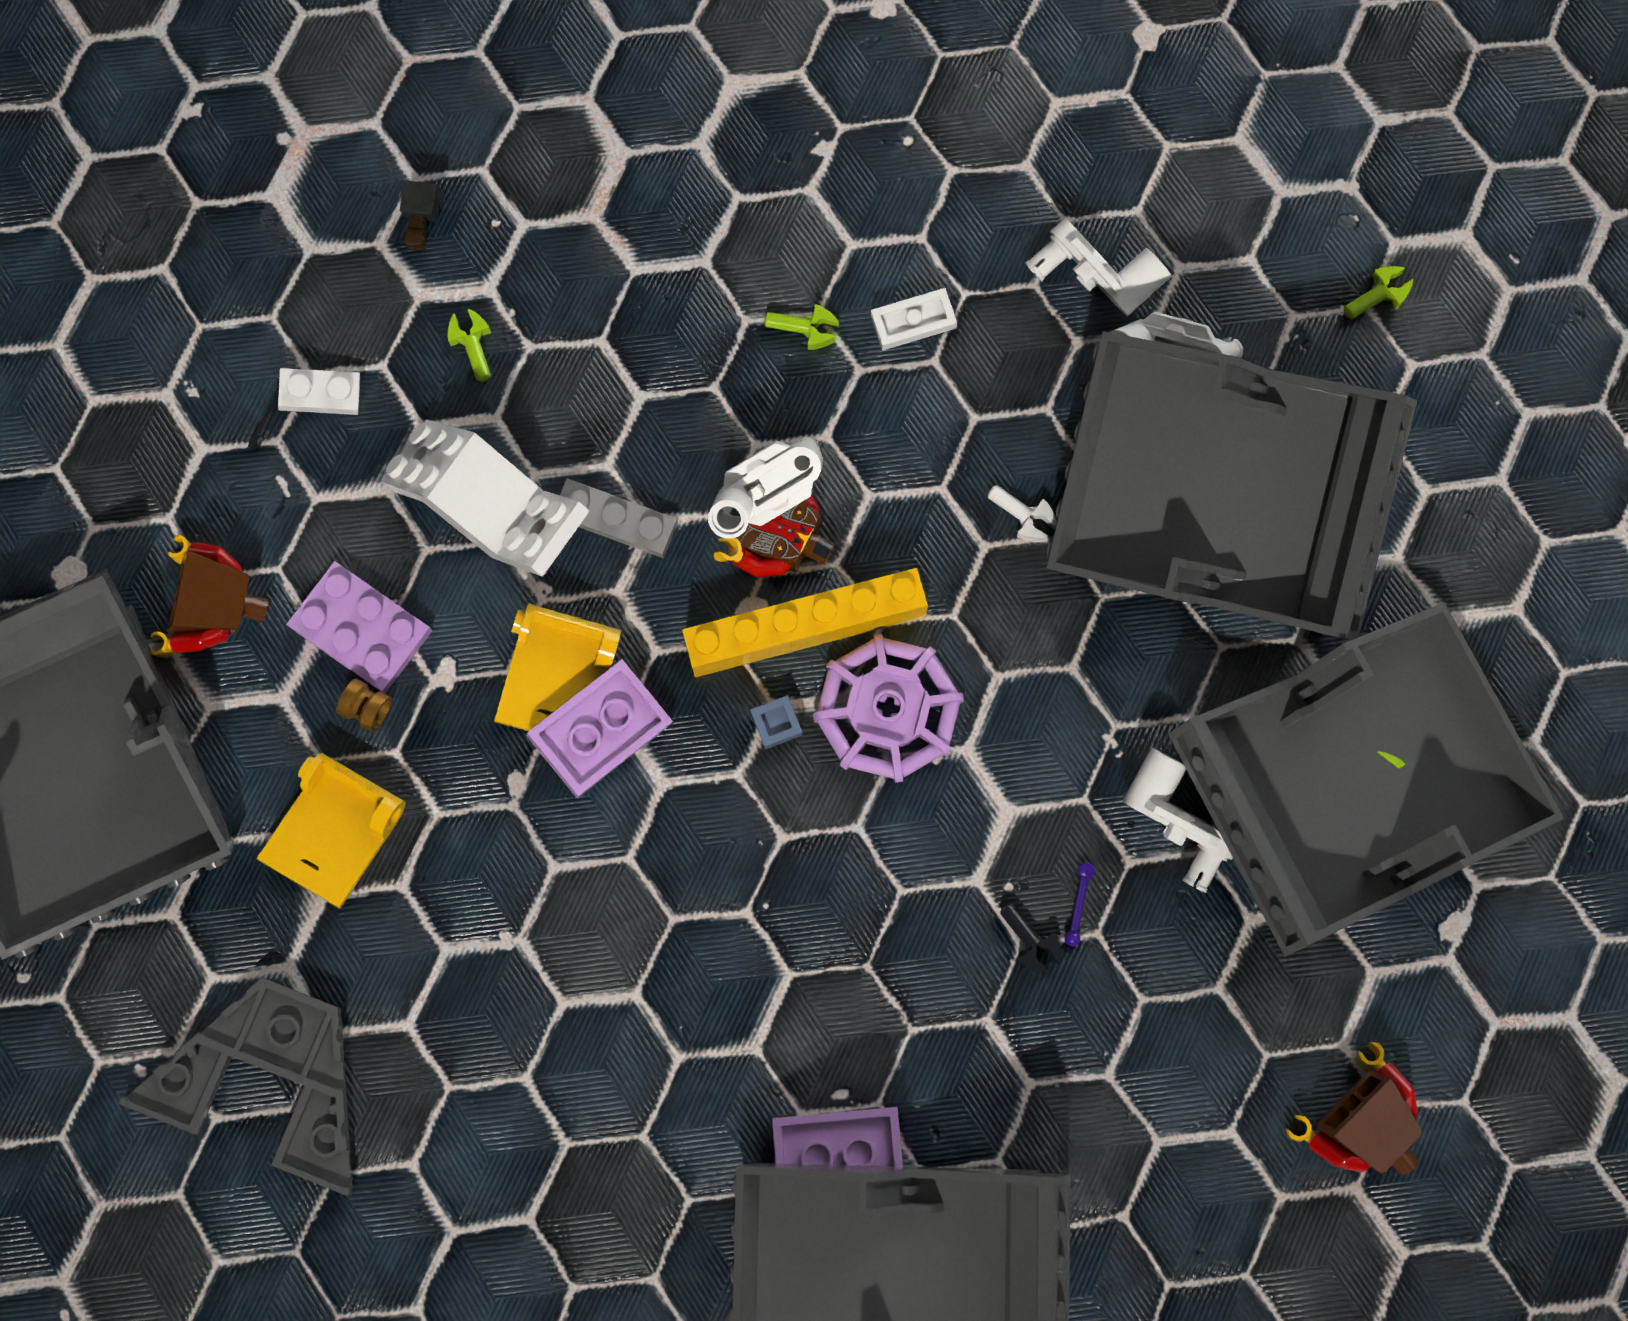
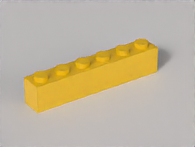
M913 568L685 628L682 631L696 678L926 617L928 604L918 569Z

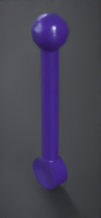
M1086 862L1082 863L1078 868L1080 883L1070 931L1064 936V940L1069 946H1077L1080 943L1081 937L1078 930L1088 880L1095 872L1093 865Z

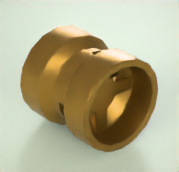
M355 678L347 685L340 696L336 713L346 719L355 718L360 722L361 727L370 732H375L386 718L392 704V698L381 691L372 692L366 683Z

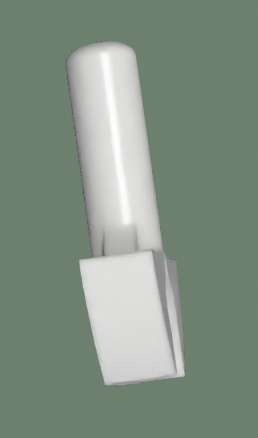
M998 485L990 489L988 498L1020 520L1022 528L1018 531V538L1032 542L1047 541L1048 535L1033 526V520L1041 519L1047 525L1056 529L1057 521L1050 505L1044 499H1042L1039 506L1028 507Z

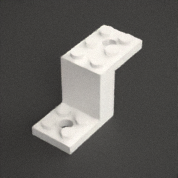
M426 420L425 423H421L412 431L409 437L410 443L402 454L395 456L386 467L387 474L381 481L391 491L425 503L491 558L542 577L590 512L579 501L543 491L475 432L431 420Z

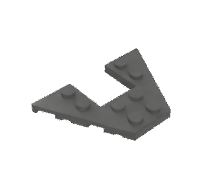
M261 978L247 990L243 997L229 1005L221 1012V1016L201 1033L198 1032L175 1052L171 1059L164 1065L157 1067L149 1078L128 1096L121 1098L118 1103L189 1133L199 1135L231 1058L234 1057L304 1085L271 1166L346 1196H351L353 1193L341 1008L268 979Z

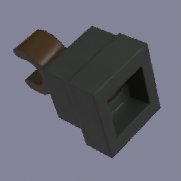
M403 180L399 211L405 218L411 219L406 231L405 244L409 245V249L424 251L427 235L426 221L437 222L439 209H442L444 193L437 184Z

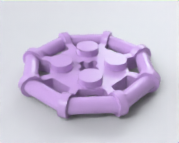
M882 634L874 635V639L836 661L830 660L827 663L826 668L828 671L817 712L813 713V721L821 727L840 759V766L845 770L853 768L894 779L895 783L903 782L904 777L942 755L948 756L952 750L950 742L959 707L964 702L963 693H958L935 655L937 652L931 646L927 649L883 638ZM885 654L917 663L911 670L888 665ZM874 656L877 657L878 666L864 676L856 677L849 672ZM924 669H926L940 695L929 696L928 692L923 688L918 676ZM843 680L852 686L848 703L844 708L834 709L840 684ZM887 697H892L895 699L894 705L900 707V711L898 714L892 713L890 717L882 716V710L877 708L878 702L885 703ZM943 706L936 735H934L925 728L930 707ZM848 718L853 730L859 737L852 747L835 720ZM921 737L929 744L905 759H900L899 748L910 744L916 738ZM866 744L888 749L891 752L892 762L859 753Z

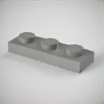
M568 478L560 493V496L579 501L590 511L579 528L664 558L678 524L677 518Z

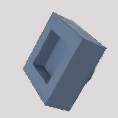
M788 695L750 710L765 750L803 735Z

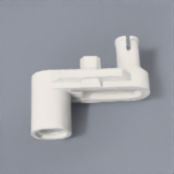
M1066 218L1050 231L1052 234L1050 236L1051 241L1034 257L1025 262L1028 268L1042 282L1066 258L1069 260L1073 259L1078 264L1073 270L1077 273L1078 276L1076 278L1089 292L1097 285L1125 316L1131 314L1172 277L1167 268L1148 248H1145L1119 273H1116Z
M1158 312L1151 313L1144 320H1137L1109 332L1239 358L1243 354V347L1237 339L1231 341V338L1220 340L1214 337L1207 325Z
M804 437L802 441L798 440L791 445L775 441L725 472L724 486L719 490L708 514V523L711 530L720 537L732 539L740 536L746 530L748 523L762 526L811 497L813 482L818 478L823 466V457L818 442L811 437ZM730 506L736 508L740 516L728 514L723 507Z
M1151 747L1122 801L1165 825L1166 828L1163 834L1168 840L1182 846L1186 837L1198 843L1197 846L1200 850L1182 880L1193 887L1200 872H1203L1196 884V889L1206 893L1222 860L1227 862L1228 859L1232 860L1233 857L1217 827L1169 802L1186 771V767L1178 760Z

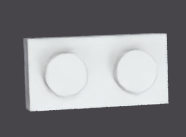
M945 288L871 310V318L882 351L957 328V321Z
M280 368L278 409L280 411L358 415L360 373Z

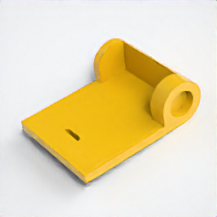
M529 603L526 611L518 609L511 632L519 634L494 722L525 731L533 729L551 715L545 712H555L611 668L621 630Z
M320 753L315 758L312 756L308 757L301 766L298 777L302 779L300 783L302 792L258 855L257 860L341 909L399 821L406 802L329 756Z

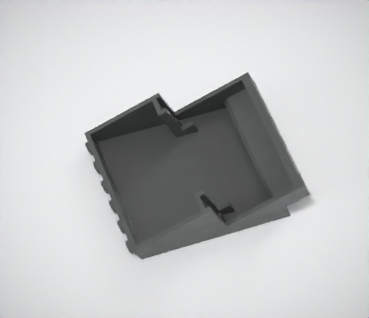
M1102 331L1101 340L1096 344L1093 353L1095 365L1092 378L1087 383L1084 391L1085 407L1082 420L1078 422L1075 429L1076 445L1073 458L1069 461L1065 471L1067 484L1064 496L1059 501L1056 509V519L1058 522L1055 534L1047 547V569L1177 601L1217 607L1343 639L1353 640L1358 638L1417 400L1403 394L1266 369L1236 356Z
M107 569L0 616V957L2 960L14 954L16 958L27 956L39 948L38 943L51 937L55 941L66 938L77 930V925L90 919L93 923L100 922L114 914V908L127 902L130 905L139 904L153 895V890L166 884L169 888L178 886L191 877L190 873L202 867H205L206 870L217 868L227 862L229 859L228 855L232 854L233 840L155 657L150 653L152 650L132 604L127 607L125 606Z
M1445 602L1346 642L1299 674L1193 717L1168 734L1285 957L1564 819ZM1377 751L1396 756L1406 765L1399 769L1377 753Z
M773 1163L736 1165V1175L732 1185L735 1196V1218L731 1226V1233L734 1239V1261L730 1269V1278L733 1283V1305L730 1308L729 1321H1069L1071 1175L1039 1173V1170Z

